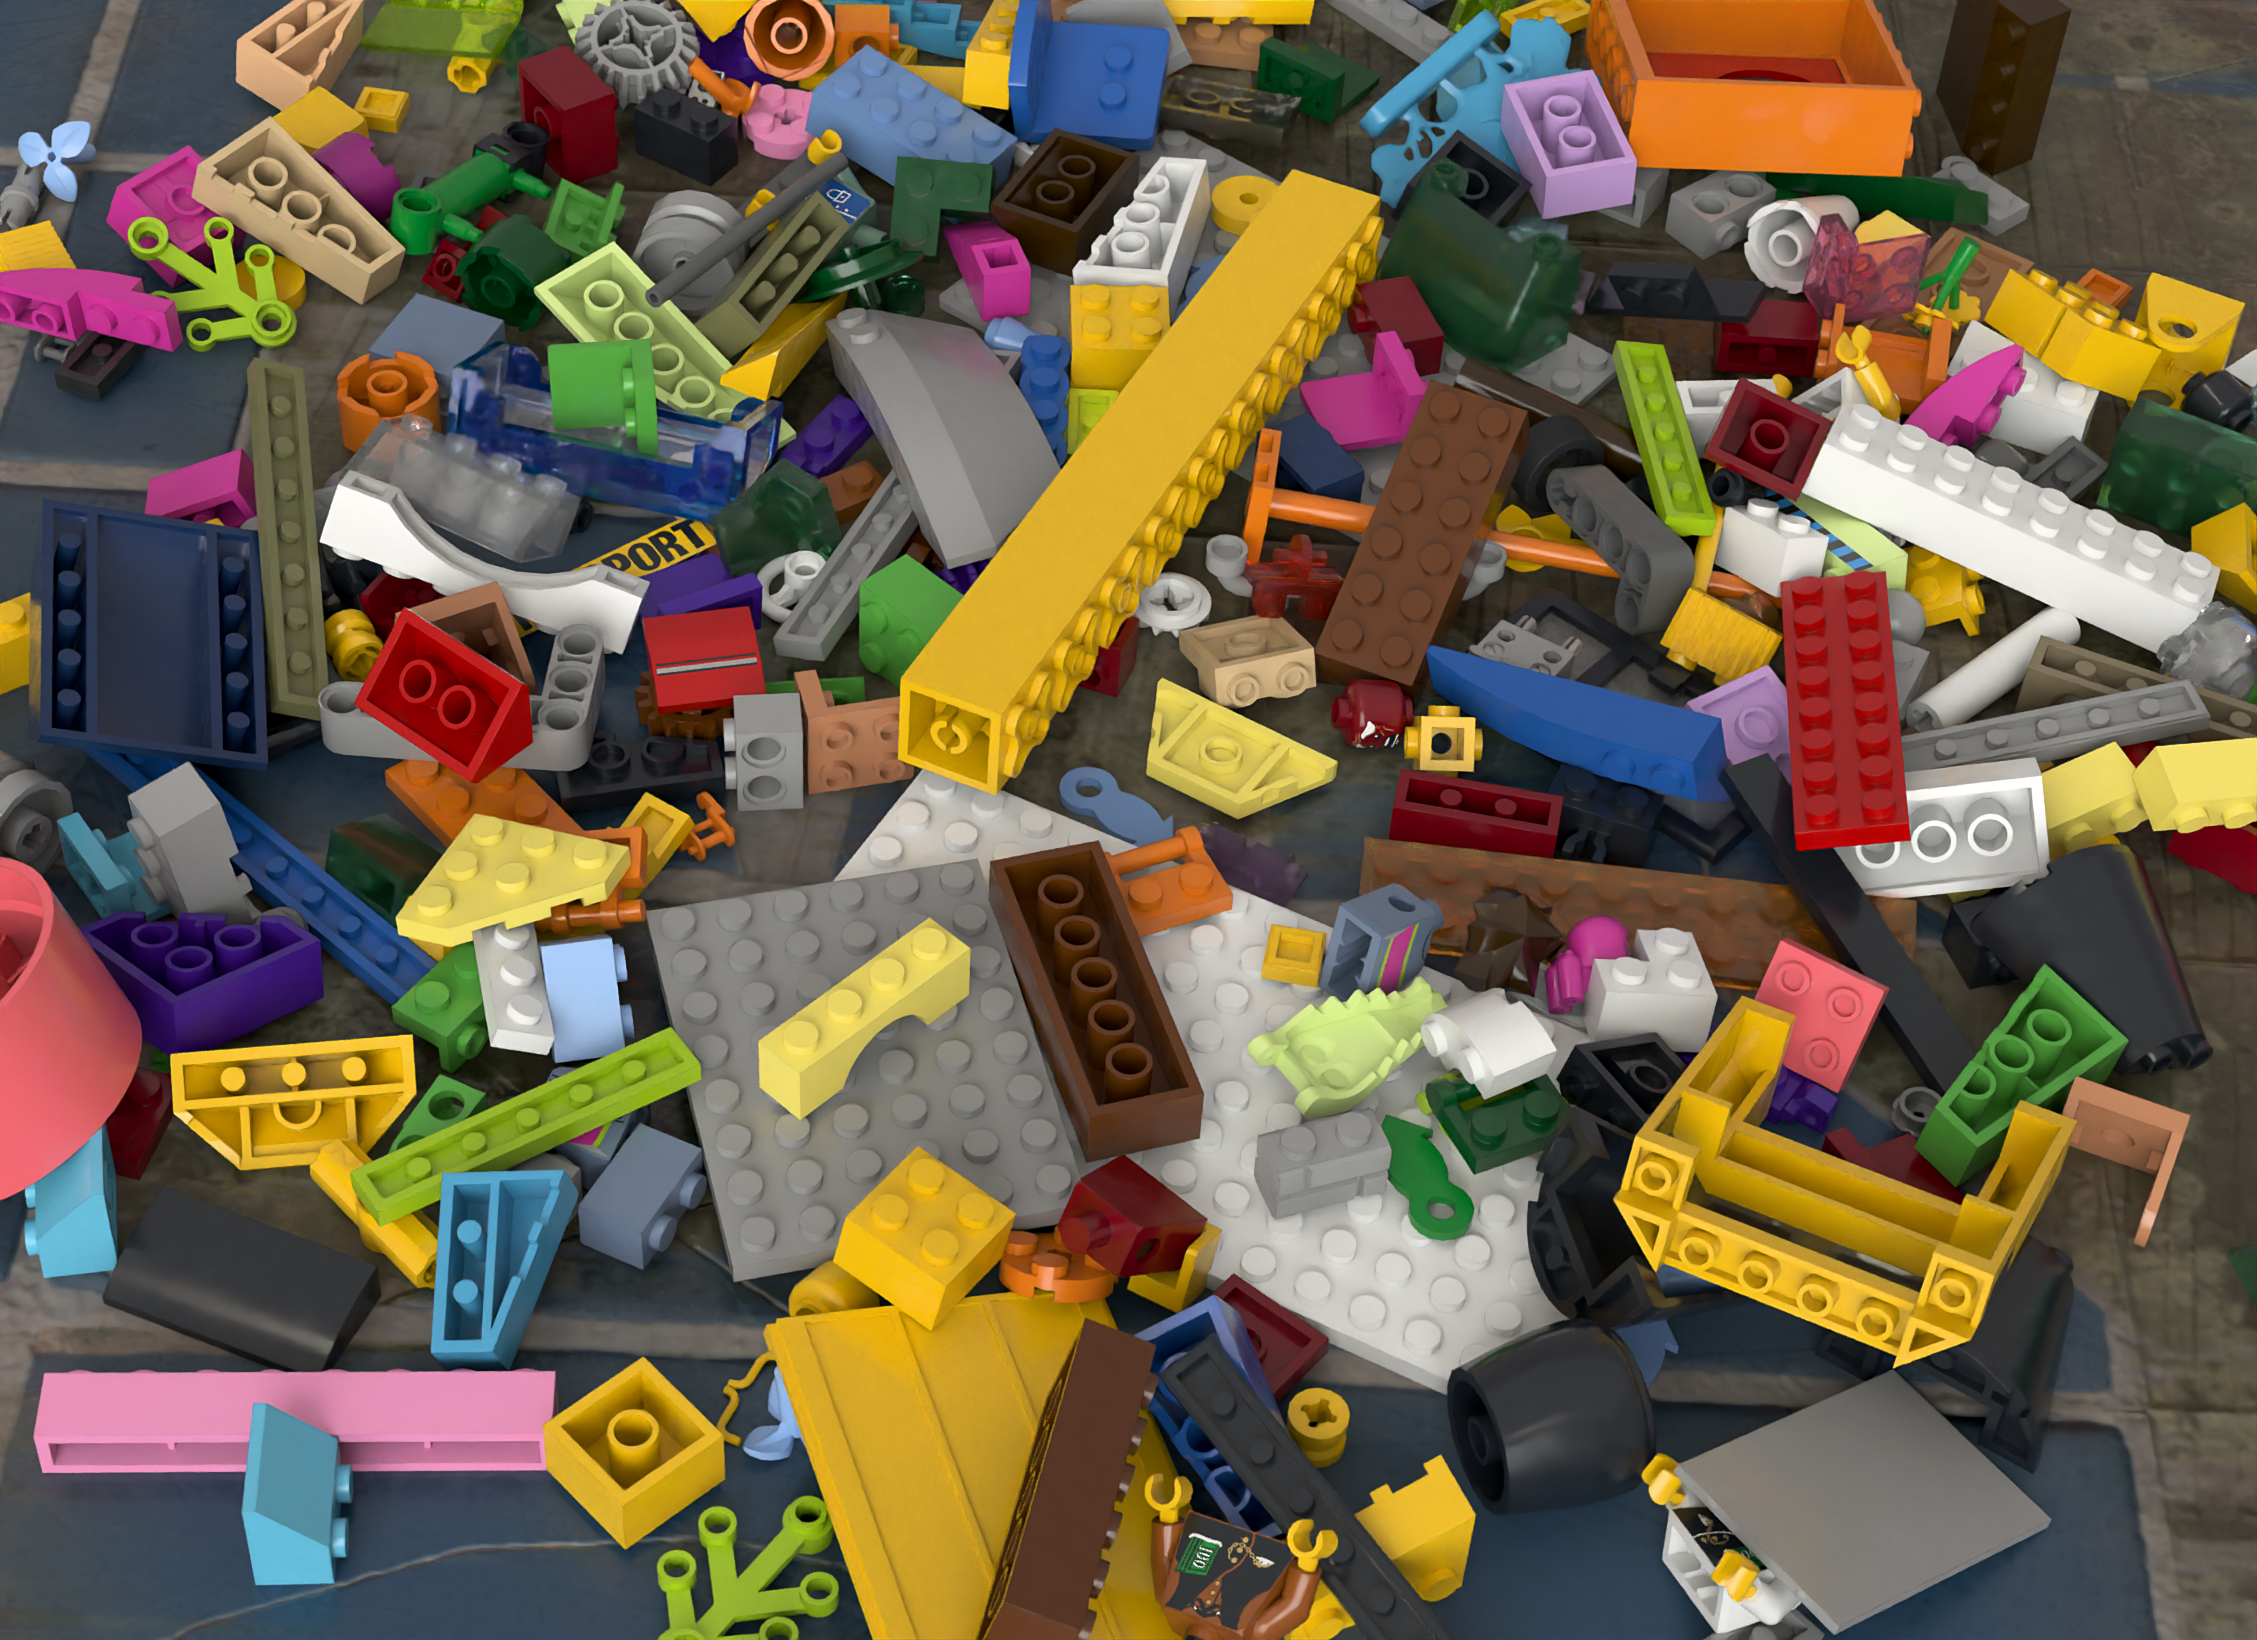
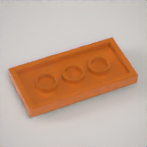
M406 759L385 770L386 786L447 849L475 813L563 833L584 831L522 768L499 767L477 784L469 782L441 762Z

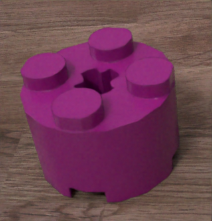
M344 132L311 153L310 156L380 224L391 217L394 194L401 190V184L392 164L390 163L383 167L379 159L369 150L375 146L370 139L356 132Z

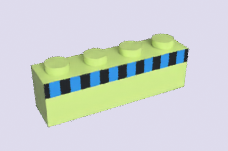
M1766 488L1765 500L1777 503L1779 505L1778 511L1786 515H1795L1811 522L1810 528L1829 537L1820 578L1843 576L1856 571H1868L1871 573L1886 571L1887 589L1895 588L1905 591L1908 554L1868 523L1806 494L1801 493L1795 502Z

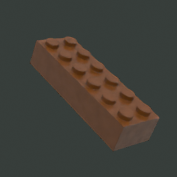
M1430 380L1314 649L1319 676L1345 685L1354 679L1395 681L1399 684L1403 693L1411 697L1413 708H1417L1430 677L1426 650L1430 645L1442 647L1530 440L1527 410Z
M1099 840L990 861L988 900L1005 941L1021 994L1086 1162L1200 1139L1204 1101L1203 1089Z
M1085 1318L1045 1399L975 1640H1089L1097 1616L1096 1611L1088 1609L1089 1598L1094 1600L1098 1598L1110 1567L1109 1561L1101 1559L1102 1549L1109 1551L1112 1547L1123 1517V1513L1114 1510L1115 1501L1122 1503L1135 1472V1466L1127 1463V1455L1134 1456L1147 1426V1419L1139 1417V1410H1147L1159 1380V1374L1150 1371L1157 1345Z

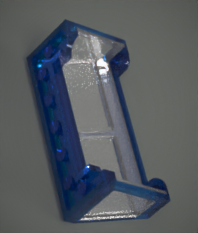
M495 341L453 366L443 465L735 529L741 524L777 452L784 402L770 399L765 402L755 397L745 398L734 407L731 420L727 422L656 407L659 456L639 452L636 437L626 438L625 426L554 429L550 384L541 382L542 368L540 361L530 349L524 346Z

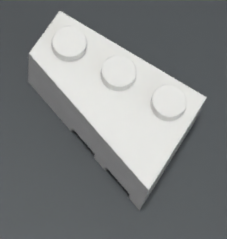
M1972 319L1947 369L1946 381L1974 362L2016 343ZM2024 350L2023 369L2027 370L2024 383L2014 397L2007 395L2001 404V415L1992 432L1988 435L1982 432V435L2001 439L2007 443L2048 456L2072 436L2081 443H2084L2100 391L2063 378L2042 363L2040 358L2034 357Z

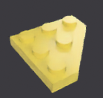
M475 813L396 916L398 935L452 947L472 941V931L503 922L506 930L551 917L550 907L580 898L584 906L607 900L631 866L629 847Z

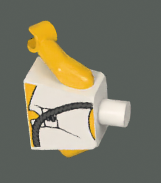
M1862 325L1856 326L1851 335L1852 341L1846 332H1843L1835 348L1836 356L1844 363L1854 364L1856 370L1845 367L1791 400L1831 420L1832 424L1828 433L1845 400L1854 404L1862 403L1872 406L1880 412L1881 416L1900 424L1901 405L1899 399L1891 390L1876 361L1870 362L1865 354L1871 344L1872 335ZM1775 374L1771 379L1774 381L1777 394L1788 399L1793 391L1791 382L1783 375Z

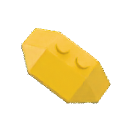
M413 1035L170 1054L173 1114L240 1171L310 1166L318 1157L321 1148L337 1138L341 1141L353 1140L368 1155L417 1095Z

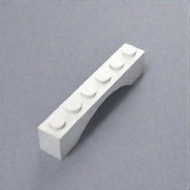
M352 470L347 472L337 486L319 541L332 546V550L341 557L350 560H361L364 558L383 565V570L392 576L402 579L415 577L433 584V588L446 596L497 581L511 615L515 614L531 620L537 629L552 635H557L564 627L573 624L591 625L599 629L603 635L604 654H610L613 651L623 654L631 638L650 585L649 581L603 564H597L577 571L552 574L516 572L487 564L460 551L438 535L413 509L400 488Z

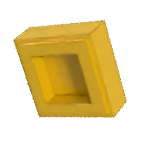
M364 87L354 110L365 118L368 123V129L398 133L410 108L409 93Z
M1271 924L1261 978L1317 988L1327 933Z

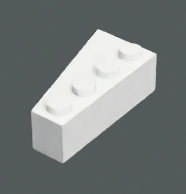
M1160 157L1134 190L1133 202L1126 208L1121 207L1113 217L1114 226L1106 236L1100 234L1091 245L1092 254L1087 261L1080 260L1073 268L1074 285H1149L1152 287H1168L1170 323H1172L1211 207L1207 160Z

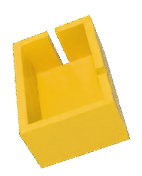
M2010 269L1983 320L2014 343L2023 347L2028 353L2040 358L2042 363L2063 378L2134 402L2162 351L2161 348L2146 339L2149 331L2124 318L2121 321L2117 318L2121 313L2119 310L2096 299L2093 302L2090 301L2093 293L2074 282L2067 281L2064 287L2057 285L2059 282L2057 279L2040 270L2032 269L2031 273L2027 275Z

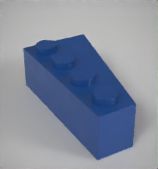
M1213 1295L1134 1335L1136 1338L1157 1345L1150 1371L1159 1375L1209 1336L1288 1433L1240 1313L1218 1296ZM1159 1377L1148 1409L1155 1414L1171 1436L1170 1440L1183 1458L1189 1461L1204 1482L1203 1485L1232 1525L1279 1541L1285 1539L1286 1536Z

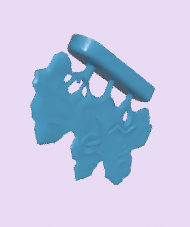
M1485 9L1375 103L1359 123V126L1370 137L1374 139L1381 138L1401 120L1408 121L1410 127L1409 135L1404 145H1383L1371 154V168L1379 175L1383 182L1380 193L1381 202L1388 203L1395 209L1408 182L1457 129L1519 175H1522L1500 128L1504 85L1585 71L1579 68L1569 70L1566 67L1571 45V37L1552 17H1545L1541 22L1533 18H1518L1512 25L1510 46L1506 52L1489 53L1485 47L1498 34L1501 24L1489 10ZM1477 56L1482 61L1487 78L1484 82L1471 84L1467 88H1460L1451 77ZM1508 62L1514 67V71L1507 73L1498 64ZM1596 75L1601 87H1603L1601 77ZM1442 86L1457 100L1458 109L1445 122L1426 121L1421 115L1418 106ZM1432 128H1441L1444 130L1445 134L1441 136H1435V134L1432 131ZM1423 130L1432 141V154L1428 158L1421 157L1417 141L1420 142L1424 138L1420 134V131ZM1408 147L1413 151V159L1410 161L1404 156V152Z

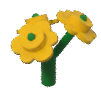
M1964 237L1944 270L1914 283H1911V280L1905 273L1900 274L1896 268L1889 269L1888 276L1883 280V294L1887 305L1892 311L1901 312L1906 321L1915 319L1914 326L1924 334H1929L1933 317L1952 320V332H1957L1960 326L1970 323L1972 319L1978 321L1981 317L1979 309L1980 299L1974 296L1967 297V294L1960 290V280L1980 250L1981 245L1970 237ZM1944 281L1938 295L1930 298L1929 308L1918 304L1915 293Z

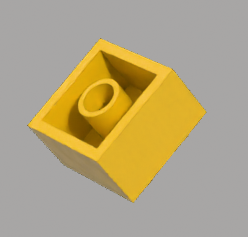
M1070 285L1068 343L1071 350L1070 388L1119 390L1120 394L1170 329L1168 287H1152L1149 285Z
M917 1146L845 1217L833 1262L932 1331L1002 1258L1016 1213Z
M644 1356L542 1425L546 1469L625 1550L725 1480L724 1435Z

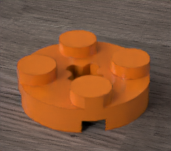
M1058 1225L1055 1226L1054 1233L1032 1234L1025 1231H1011L1000 1259L999 1279L1001 1283L1011 1291L1030 1298H1034L1036 1287L1044 1290H1054L1053 1302H1090L1109 1296L1113 1293L1114 1282L1116 1284L1119 1282L1118 1276L1112 1275L1085 1252L1074 1254L1068 1251L1062 1243Z

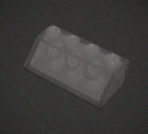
M404 413L403 417L381 420L343 468L339 477V481H341L347 472L352 470L398 487L422 519L517 563L561 555L581 501V497L565 491L567 484L564 481L546 474H538L537 477L521 470L522 463L518 460L498 453H493L492 457L476 450L478 444L474 440L455 433H448L447 436L432 430L433 423L430 420L412 413Z

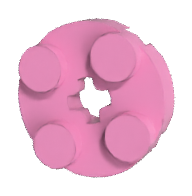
M776 84L762 86L755 105L745 116L742 114V133L745 140L747 141V138L754 142V150L762 155L784 160L797 159L808 149L810 143L815 138L805 131L813 91L784 89Z

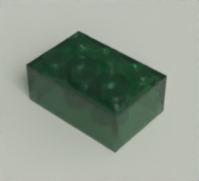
M2138 396L2118 430L2097 505L2190 540L2191 527L2244 502L2257 516V439Z

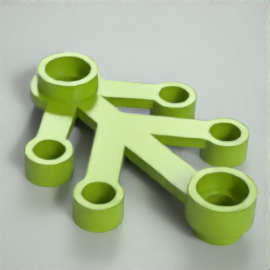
M141 217L130 225L128 230L129 247L136 257L145 261L157 259L201 288L200 290L171 294L159 290L149 295L175 301L177 314L229 307L243 316L213 323L205 318L192 320L186 328L187 342L192 349L198 352H206L211 350L218 341L251 337L261 346L276 348L287 344L293 338L297 328V320L291 307L277 300L272 273L275 268V256L271 248L264 244H255L249 247L245 253L246 270L255 278L256 301L239 288L232 250L234 228L228 219L213 217L204 226L205 242L212 248L216 273L169 242L168 230L159 219ZM215 228H223L228 232V235L224 239H215L210 233ZM146 237H152L158 241V244L152 249H146L140 245V242ZM263 255L269 259V262L263 267H257L251 263V259L254 256ZM269 319H275L281 324L280 328L276 331H268L262 325ZM198 329H206L211 333V336L205 341H198L192 335Z
M802 1496L786 1508L783 1514L782 1531L738 1578L733 1545L737 1540V1519L735 1514L730 1509L721 1506L711 1507L701 1514L698 1520L699 1540L707 1548L714 1604L697 1623L690 1592L697 1581L694 1557L683 1550H672L661 1556L657 1564L658 1584L666 1592L670 1629L661 1634L657 1640H768L775 1635H784L790 1640H799L796 1624L791 1619L783 1616L808 1614L817 1618L826 1617L832 1614L839 1604L838 1582L832 1575L825 1572H814L807 1575L802 1580L800 1587L764 1591L798 1553L807 1555L817 1554L831 1544L834 1537V1527L825 1502L815 1496ZM805 1517L816 1518L817 1520L807 1523L802 1522L799 1519ZM717 1524L728 1528L722 1533H712L708 1530V1528ZM674 1568H682L687 1571L681 1577L667 1575V1572ZM816 1590H824L830 1594L827 1598L820 1600L809 1596L811 1592ZM770 1618L762 1624L758 1634L723 1636L735 1622Z

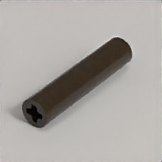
M1471 355L1466 358L1453 387L1527 410L1530 428L1551 416L1567 414L1576 417L1603 447L1605 467L1630 479L1644 471L1633 430Z

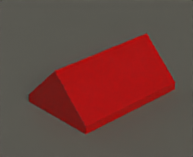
M404 607L353 704L469 782L477 784L533 743L529 686L413 610Z

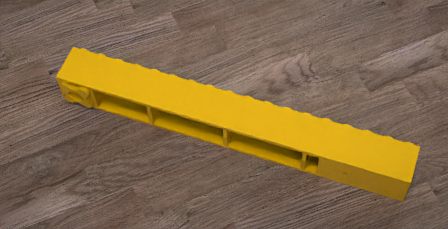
M1294 169L1291 170L1281 185L1275 184L1264 206L1253 212L1249 225L901 677L898 760L997 796L1010 777L1016 778L1020 774L1032 748L1040 745L1045 739L1053 716L1057 711L1062 713L1066 710L1078 684L1083 680H1087L1091 675L1099 646L1109 649L1124 620L1130 618L1136 612L1143 591L1147 586L1151 588L1155 586L1167 560L1171 557L1174 558L1179 552L1184 534L1189 527L1196 528L1208 503L1212 499L1218 498L1224 486L1225 477L1230 470L1237 471L1247 449L1252 443H1256L1257 431L1265 427V422L1270 415L1276 416L1279 413L1288 392L1299 385L1304 367L1309 361L1315 362L1326 339L1329 336L1335 335L1343 313L1349 306L1353 305L1355 285L1373 282L1379 264L1377 249L1384 227V219L1379 217L1381 197Z

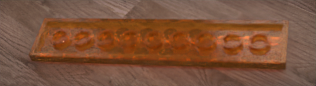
M1365 837L1359 896L1396 883L1405 887L1421 900L1428 898L1435 901L1442 909L1444 924L1440 929L1433 932L1427 953L1462 957L1468 944L1467 925L1477 920L1473 902L1484 895L1482 890L1503 887L1526 894L1540 908L1553 907L1550 922L1565 936L1560 938L1563 944L1557 954L1567 951V937L1576 923L1590 916L1602 915L1615 918L1625 925L1629 933V957H1631L1637 929L1659 930L1662 928H1675L1683 932H1692L1713 986L1758 991L1780 941L1786 937L1844 965L1796 893L1788 885ZM1866 895L1915 965L1917 900ZM1557 954L1542 963L1550 966L1557 959Z

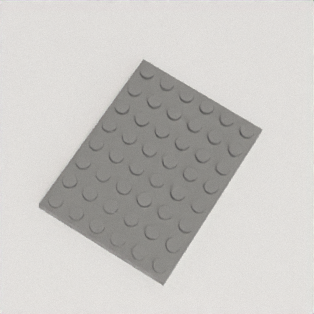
M978 859L646 911V929L670 1026L701 1064V1080L687 1086L686 1091L700 1148L702 1149V1156L733 1282L815 1268L826 1261L833 1260L845 1217L917 1146L1015 1212L1016 1217L1011 1231H1022L1059 1223L1081 1175L1005 941L988 900L989 892ZM929 917L971 948L969 995L929 1025L925 1024L915 1015H907L888 1024L861 1051L848 1074L844 1088L803 1119L799 1120L759 1087L758 1041Z

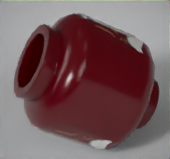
M1351 680L1344 687L1341 697L1335 696L1331 704L1332 727L1340 729L1342 739L1350 747L1394 748L1401 737L1404 736L1405 728L1412 727L1413 705L1411 697L1404 694L1399 684L1395 681Z

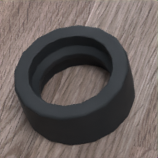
M1567 414L1551 416L1530 428L1531 437L1511 486L1531 509L1542 513L1551 512L1553 509L1549 505L1546 493V484L1550 472L1540 477L1548 464L1559 455L1569 451L1564 460L1554 469L1604 465V449L1596 437L1578 418Z

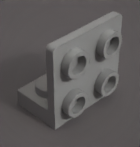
M1082 0L1068 7L1065 11L1069 21L1075 23L1166 29L1170 33L1171 43L1166 76L1193 63L1184 40L1163 0Z

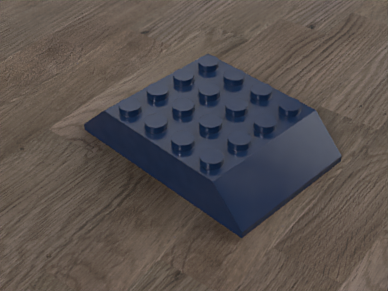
M43 499L40 508L30 583L28 739L39 743L266 772L268 766L258 531Z

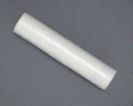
M2053 606L2046 607L1911 702L1906 713V721L1909 728H1915L1921 733L1967 722L2023 682L2027 667L2041 635L2070 645H2074L2079 641L2081 630L2074 614Z

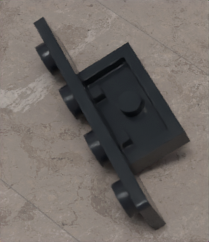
M1615 261L1588 302L1586 309L1589 314L1749 323L1768 293V288L1763 281L1702 278L1695 265Z

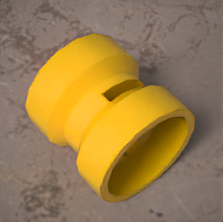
M355 609L342 610L324 622L326 652L333 657L334 666L343 680L365 682L384 644L375 635V629L365 613Z

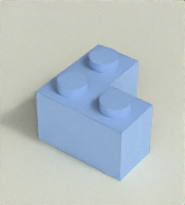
M606 933L537 941L555 1036L551 1046L554 1062L560 1063L605 1057L625 1048L624 1040L634 1039V1026L630 1004L620 1005L617 982L627 981L623 947H620L619 944L612 945V938Z

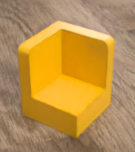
M1206 1222L1200 1237L1188 1247L1181 1270L1130 1276L1127 1289L1176 1313L1185 1310L1206 1288L1208 1272L1212 1268L1222 1229Z

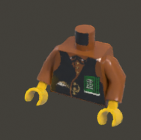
M1154 1474L1147 1480L1144 1488L1145 1497L1154 1509L1159 1510V1516L1152 1519L1150 1560L1155 1599L1161 1607L1172 1631L1182 1636V1640H1280L1308 1620L1322 1574L1321 1567L1317 1565L1318 1561L1321 1558H1327L1332 1555L1338 1547V1538L1333 1530H1321L1318 1534L1316 1545L1313 1548L1310 1544V1533L1314 1528L1313 1519L1295 1522L1288 1531V1543L1191 1510L1188 1511L1184 1520V1518L1179 1516V1508L1185 1506L1191 1499L1193 1490L1190 1481L1184 1476L1176 1477L1174 1485L1175 1495L1172 1501H1168L1162 1489L1164 1483L1163 1474Z

